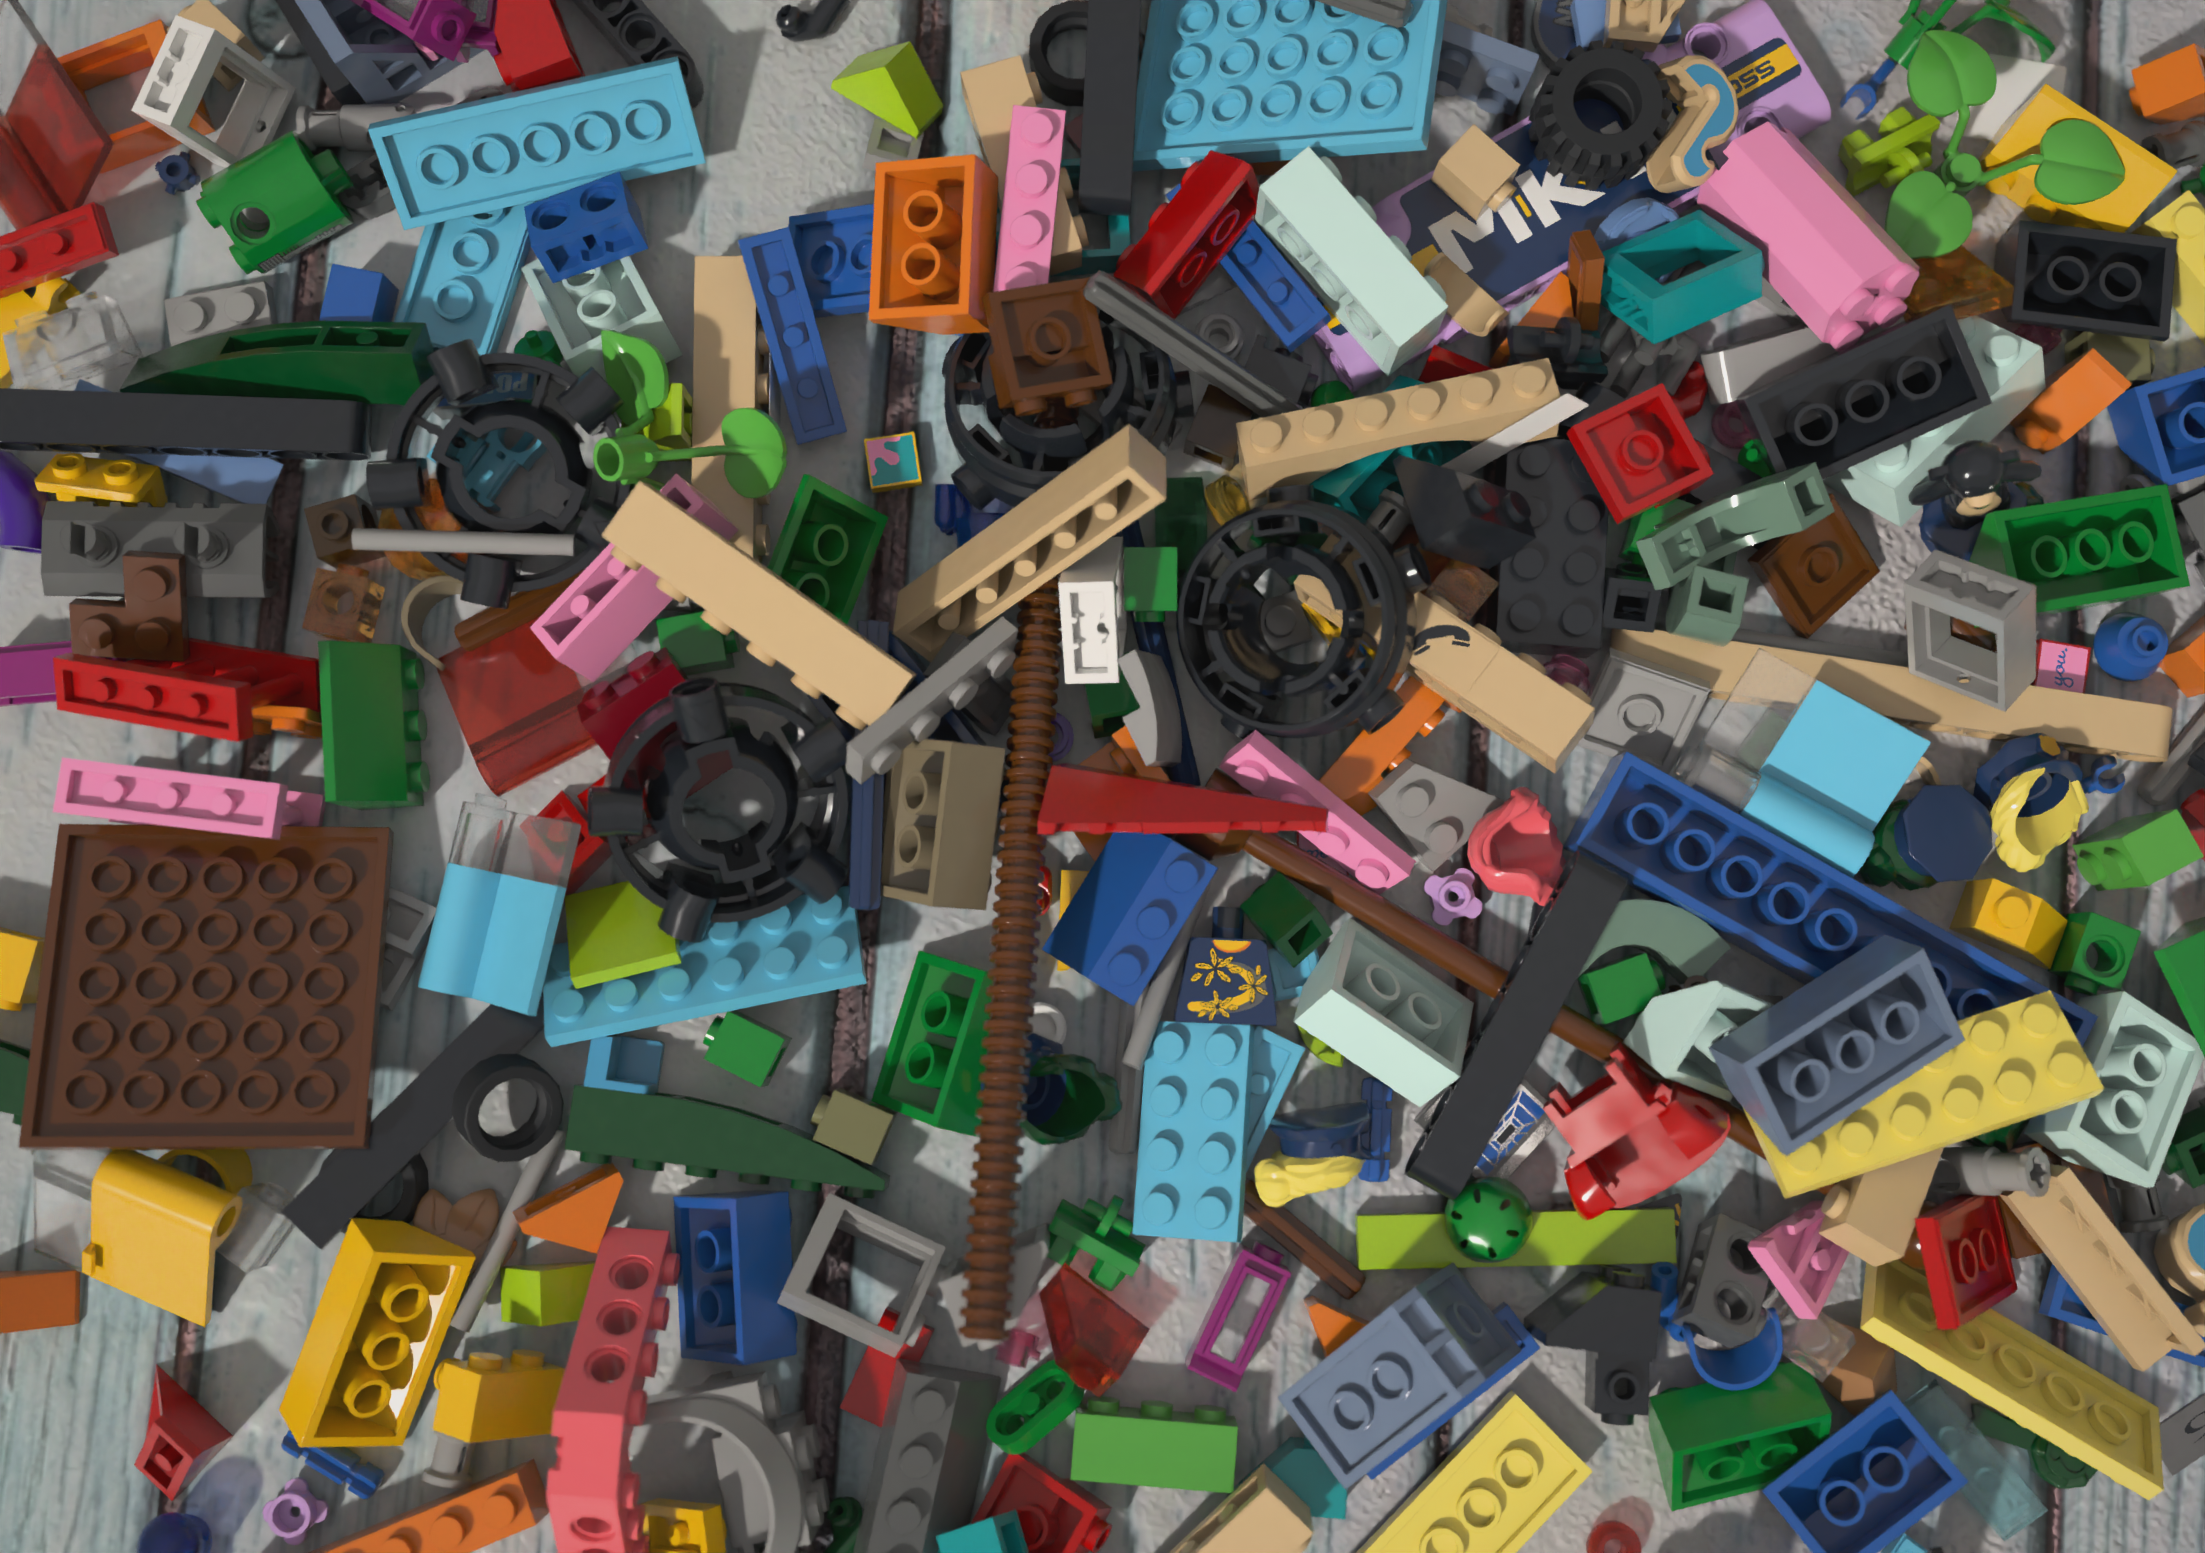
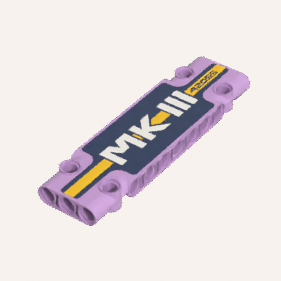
M1751 0L1712 23L1703 22L1697 24L1680 41L1667 48L1664 44H1659L1654 52H1644L1645 54L1641 59L1647 65L1655 61L1659 66L1684 56L1694 55L1692 50H1699L1725 72L1736 90L1739 115L1735 130L1728 140L1723 144L1706 150L1707 159L1714 161L1715 167L1718 170L1729 159L1723 153L1726 147L1734 139L1766 122L1775 124L1780 130L1782 127L1789 129L1799 139L1826 124L1831 118L1830 104L1824 91L1772 9L1763 0ZM1582 99L1574 102V109L1578 118L1589 129L1601 134H1616L1624 131L1620 115L1608 103L1598 99ZM1673 102L1672 112L1666 120L1670 122L1667 130L1681 111V108ZM1529 117L1490 138L1520 164L1512 181V184L1517 189L1496 213L1488 208L1477 221L1474 220L1431 181L1435 170L1382 199L1372 209L1377 216L1375 223L1388 237L1394 235L1404 243L1412 257L1410 263L1423 277L1428 263L1438 253L1443 252L1506 311H1510L1544 292L1560 271L1567 276L1569 242L1572 232L1590 230L1594 236L1599 225L1614 209L1633 199L1649 197L1661 201L1674 209L1677 215L1698 204L1697 199L1700 186L1672 193L1659 192L1649 181L1646 163L1644 166H1641L1637 174L1627 181L1623 177L1618 186L1607 189L1604 181L1601 182L1597 190H1585V182L1578 181L1575 187L1566 185L1564 182L1567 176L1558 172L1553 177L1546 171L1550 162L1547 159L1538 161L1534 150L1538 142H1530L1528 131L1533 122L1529 121ZM1305 283L1331 317V321L1317 331L1313 337L1339 380L1347 385L1351 393L1383 376V371ZM1445 314L1435 339L1403 365L1416 362L1434 344L1437 345L1443 342L1444 345H1448L1470 334V332L1463 329Z

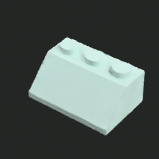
M1349 918L1343 923L1304 983L1293 1022L1345 1056L1352 1063L1379 1079L1395 1092L1401 1094L1418 1107H1422L1460 1078L1474 1003Z
M2125 991L2080 997L2078 1005L2098 1016L2082 1049L2104 1089L2098 1096L2030 1118L2024 1134L2068 1162L2143 1187H2154L2203 1062L2204 1055L2196 1038Z

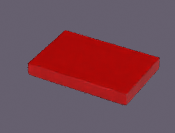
M1959 1195L1914 1218L1938 1330L1958 1329L2016 1292L2018 1288L1998 1196Z

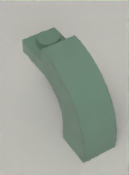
M1816 462L1750 482L1690 507L1655 525V531L1636 541V544L1656 591L1672 587L1690 576L1695 565L1705 567L1726 555L1772 538L1804 531L1835 510Z
M1737 551L1705 567L1695 565L1690 576L1670 587L1666 611V630L1669 634L1724 647L1730 642L1741 624L1749 581L1748 578L1733 575Z
M1656 900L1619 901L1579 976L1602 954L1619 946H1628L1649 954L1679 984H1684L1691 976H1703L1731 946L1706 922L1683 908Z

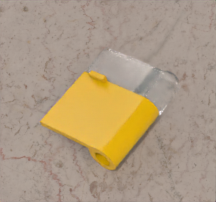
M31 1150V1154L34 1156V1252L200 1326L205 1327L209 1323L212 1312L215 1250L234 1228L241 1213L242 1197L135 1150Z

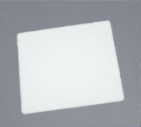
M1988 53L1996 70L1997 83L1995 93L1985 104L1969 106L1970 118L1963 136L1991 141L2001 125L2045 83L2063 94L2066 67Z

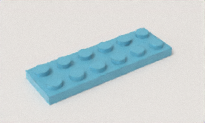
M678 56L371 123L368 128L404 230L546 199L619 171L624 180L627 181L706 163Z
M849 885L840 887L838 892L823 904H819L806 894H803L776 911L757 918L729 923L710 922L703 941L692 943L679 939L682 963L579 989L575 988L570 978L568 942L554 944L543 985L544 1037L550 1047L867 984L857 909L849 906Z

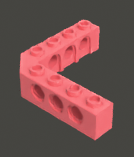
M606 1227L553 1415L552 1436H559L556 1446L558 1456L555 1467H551L548 1470L546 1496L558 1553H649V1536L642 1535L645 1507L644 1505L637 1504L640 1490V1474L632 1472L629 1444L634 1426H642L646 1415L647 1392L643 1390L646 1377L653 1378L657 1370L659 1347L658 1343L654 1342L657 1331H665L668 1324L670 1301L666 1297L668 1286H676L679 1278L680 1254L672 1253L670 1231Z

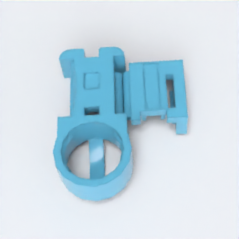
M507 428L493 430L484 440L479 438L476 442L469 437L465 438L467 444L465 448H460L457 458L460 459L459 463L464 465L465 486L473 499L493 512L501 510L493 502L518 467L521 466L529 472L536 460L547 450L539 439L530 449L526 450L535 438L531 433L525 431L521 439L510 450L507 449L504 442ZM434 445L426 457L436 464V460L431 458V454L435 447Z

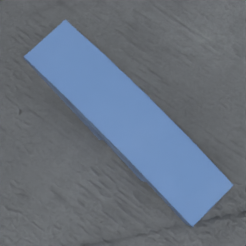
M79 379L74 390L111 392L82 379ZM123 454L144 464L159 466L160 471L170 473L242 504H267L284 468V464L270 458Z

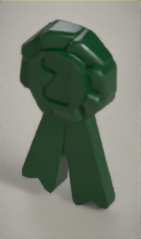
M1971 1404L1972 1417L1965 1421L1963 1426L1970 1431L2026 1449L2033 1472L2053 1487L2059 1489L2084 1487L2098 1471L2077 1457L2067 1454L2062 1448L2030 1429L2020 1426L2008 1416L2004 1418L1981 1405Z

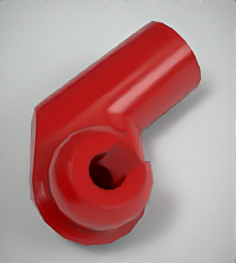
M1697 361L1693 362L1673 396L1681 404L1685 419L1698 414L1703 407L1708 393L1704 367Z

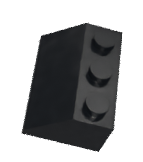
M2019 220L1996 243L1992 293L2007 322L2165 342L2170 336L2177 239Z

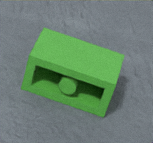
M2178 809L2125 817L2072 845L2078 856L2077 866L2080 873L2087 882L2095 886L2097 891L2149 886L2204 857Z

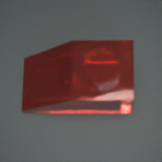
M1064 1263L1039 1292L1056 1365L1069 1374L1075 1384L1083 1389L1090 1390L1099 1398L1122 1376L1150 1329Z

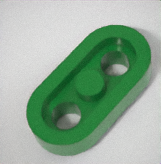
M1051 1360L1041 1365L992 1408L986 1423V1430L990 1440L1002 1451L1011 1455L1021 1454L1032 1448L1078 1408L1085 1393V1383L1082 1376L1064 1360Z

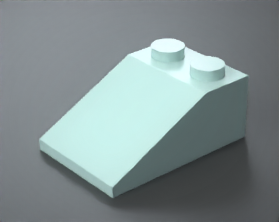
M630 256L556 283H552L539 259L521 267L566 363L578 378L592 366L607 382L602 352V330H615L648 340L658 348L666 363L683 355Z

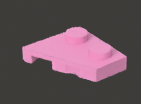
M1811 1201L1751 1240L1747 1247L1799 1319H1818L1849 1254V1251L1818 1234L1825 1214L1821 1211L1823 1201Z

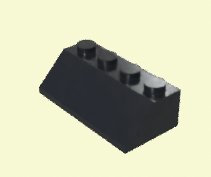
M1951 304L1935 306L1861 340L1841 352H1835L1735 399L1752 440L1772 475L1816 462L1822 480L1992 404Z

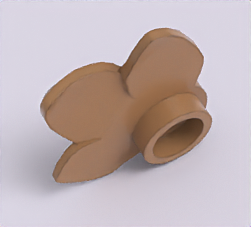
M430 1189L418 1203L413 1217V1226L472 1251L476 1258L469 1273L470 1276L474 1274L498 1224L499 1205L495 1191L492 1189L479 1190L468 1194L452 1205L439 1191ZM515 1239L501 1267L508 1262L517 1246Z

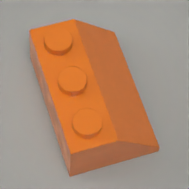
M976 154L876 163L869 320L872 323L941 335L989 332L982 298L988 292H993L999 177Z

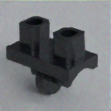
M1561 317L1555 328L1512 325L1507 333L1510 351L1507 366L1549 358L1556 383L1561 389L1578 390L1583 382L1602 383L1608 375L1607 366L1603 363L1600 353V332L1581 330L1580 323L1575 317Z

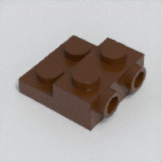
M1090 277L988 292L982 298L994 350L988 356L1000 409L1014 407L1016 416H1027L1046 411L1048 409L1046 401L1063 398L1066 408L1084 406L1096 402V393L1113 384L1096 305L1088 301L1083 295L1084 288Z

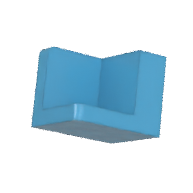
M621 1035L591 1039L583 1086L655 1095L659 1087L665 1044L662 1041Z

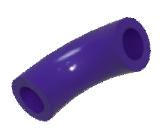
M0 450V547L13 551L41 554L42 519L46 502L52 501L48 492L37 490L34 479L38 475L11 452Z

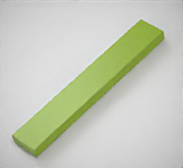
M1670 1207L1620 1208L1607 1210L1591 1220H1583L1578 1215L1576 1209L1532 1210V1231L1524 1246L1511 1258L1496 1263L1475 1262L1460 1254L1454 1248L1447 1234L1445 1212L1355 1214L1356 1263L1359 1270L1445 1268L1451 1263H1454L1457 1268L1677 1263L1675 1212ZM1454 1212L1456 1218L1462 1219L1461 1214ZM1507 1230V1233L1510 1235H1519L1517 1230ZM1467 1239L1462 1241L1466 1246L1469 1243ZM1489 1247L1490 1254H1495L1494 1249Z

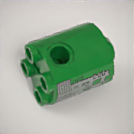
M295 131L288 132L201 182L203 191L200 192L202 198L196 200L200 211L214 229L223 226L234 244L229 247V250L237 264L246 274H250L255 270L265 274L354 223L349 209L339 199L341 192L354 186L347 171L330 148L315 156ZM249 207L258 208L268 216L269 221L254 223L244 215L242 210Z

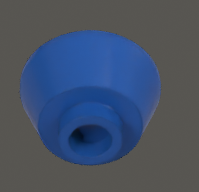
M2123 612L2107 618L2099 626L2093 642L2094 655L2100 667L2109 676L2125 682L2139 681L2151 676L2160 667L2168 650V637L2163 627L2156 621L2138 613Z

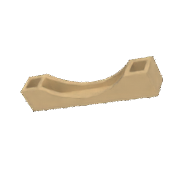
M1549 358L1235 423L1239 460L1249 500L1267 497V490L1271 488L1310 484L1319 477L1345 464L1402 446L1434 441L1463 440L1484 442L1561 397ZM1559 423L1525 443L1556 437Z

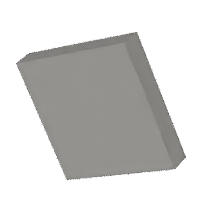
M1609 647L1588 694L1591 699L1589 705L1595 708L1594 722L1577 746L1612 758L1627 751L1669 775L1711 690L1710 681Z

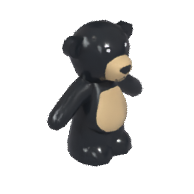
M1970 440L1956 445L1944 457L1941 467L1929 469L1927 471L1929 480L1914 487L1908 497L1910 503L1916 506H1924L1940 499L1945 520L1953 528L1968 530L1979 521H1984L1986 514L2010 509L2012 503L2007 482H2031L2041 476L2042 469L2039 464L2031 460H2021L2019 450L2017 449L2003 452L1995 444L1983 440Z

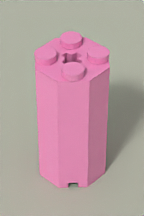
M1766 122L1734 139L1726 147L1723 153L1729 159L1719 170L1715 167L1710 178L1700 185L1697 203L1707 215L1762 251L1765 262L1762 276L1822 342L1831 344L1837 352H1841L1856 344L1861 336L1876 329L1878 326L1887 328L1896 323L1905 314L1907 305L1903 301L1910 295L1912 287L1919 277L1918 271L1920 267L1789 129L1782 127L1780 130L1775 124Z

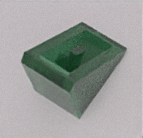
M1202 477L1166 478V499L1152 508L1154 547H1177V580L1188 569L1193 557L1207 540V508Z

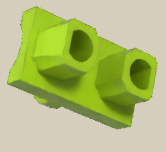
M1902 106L1887 114L1881 121L1878 133L1882 136V139L1874 142L1864 130L1860 129L1845 136L1841 141L1838 153L1839 158L1848 170L1845 188L1853 197L1879 183L1887 189L1895 184L1898 185L1910 174L1923 171V169L1931 166L1933 150L1931 136L1934 131L1939 129L1941 122L1930 114L1917 119Z

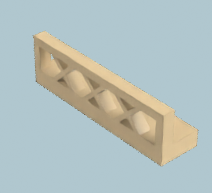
M2050 1164L2051 1179L2049 1189L2044 1196L2030 1197L2025 1191H2003L2000 1194L2008 1207L2134 1369L2146 1371L2172 1349L2196 1356L2205 1349L2203 1339L2069 1167Z

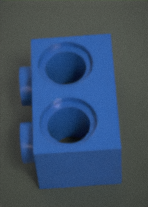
M620 171L524 206L531 248L552 283L649 249L640 208Z

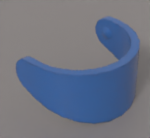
M1775 1307L1767 1308L1766 1325L1756 1338L1740 1347L1718 1351L1701 1348L1694 1343L1690 1326L1688 1324L1681 1326L1683 1338L1694 1367L1708 1383L1720 1389L1734 1391L1757 1386L1775 1371L1780 1362L1783 1351V1335Z

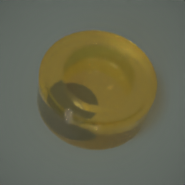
M1224 475L1206 485L1205 499L1207 506L1220 526L1250 510L1249 500L1245 491L1232 477Z

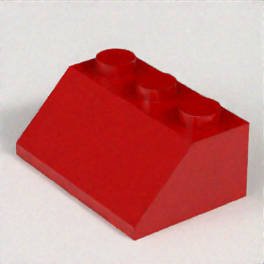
M1210 150L1202 162H1194L1185 172L1181 180V189L1170 203L1164 202L1155 210L1148 223L1149 229L1137 245L1134 243L1129 245L1122 252L1116 263L1117 270L1113 277L1155 307L1176 319L1255 218L1259 183L1252 166L1243 160Z

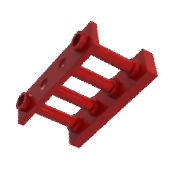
M189 638L190 656L184 662L132 659L121 662L74 653L53 657L57 710L235 742H241L254 737L252 710L264 705L300 707L321 712L319 659L195 638Z

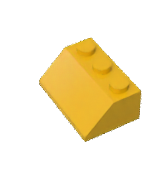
M2045 83L1996 132L1978 159L1982 172L1993 170L2031 154H2041L2040 140L2048 129L2062 121L2083 120L2097 126L2110 139L2125 169L2124 181L2109 195L2092 202L2077 205L2053 202L2037 191L2034 178L2039 165H2030L1993 179L1985 184L1984 187L1995 194L2004 195L2021 206L2028 217L2040 223L2124 233L2171 181L2178 170Z

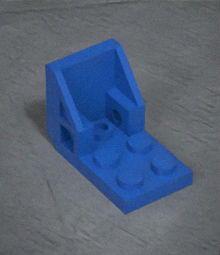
M874 204L789 217L788 227L815 318L869 312ZM996 242V251H995V271H996V261H997V242ZM951 334V335L962 336L963 334Z

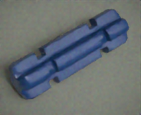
M1376 1077L1364 1078L1361 1082V1100H1366L1368 1111L1372 1114L1368 1132L1362 1135V1146L1374 1158L1365 1161L1361 1171L1358 1173V1177L1368 1182H1385L1390 1177V1159H1385V1152H1391L1392 1109H1387V1101H1393V1090Z
M290 1430L281 1444L285 1452L297 1459L301 1455L306 1458V1465L337 1484L348 1483V1490L362 1499H368L374 1495L385 1476L383 1470L370 1462H367L366 1465L361 1464V1457L345 1447H299Z

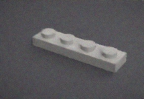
M1002 616L856 736L847 746L846 771L857 782L863 784L874 773L877 772L879 775H882L890 770L900 758L905 747L915 739L918 742L924 741L935 731L942 716L953 707L956 710L965 707L977 693L979 685L990 676L993 678L1000 677L1009 669L1016 657L1014 647L1018 629Z

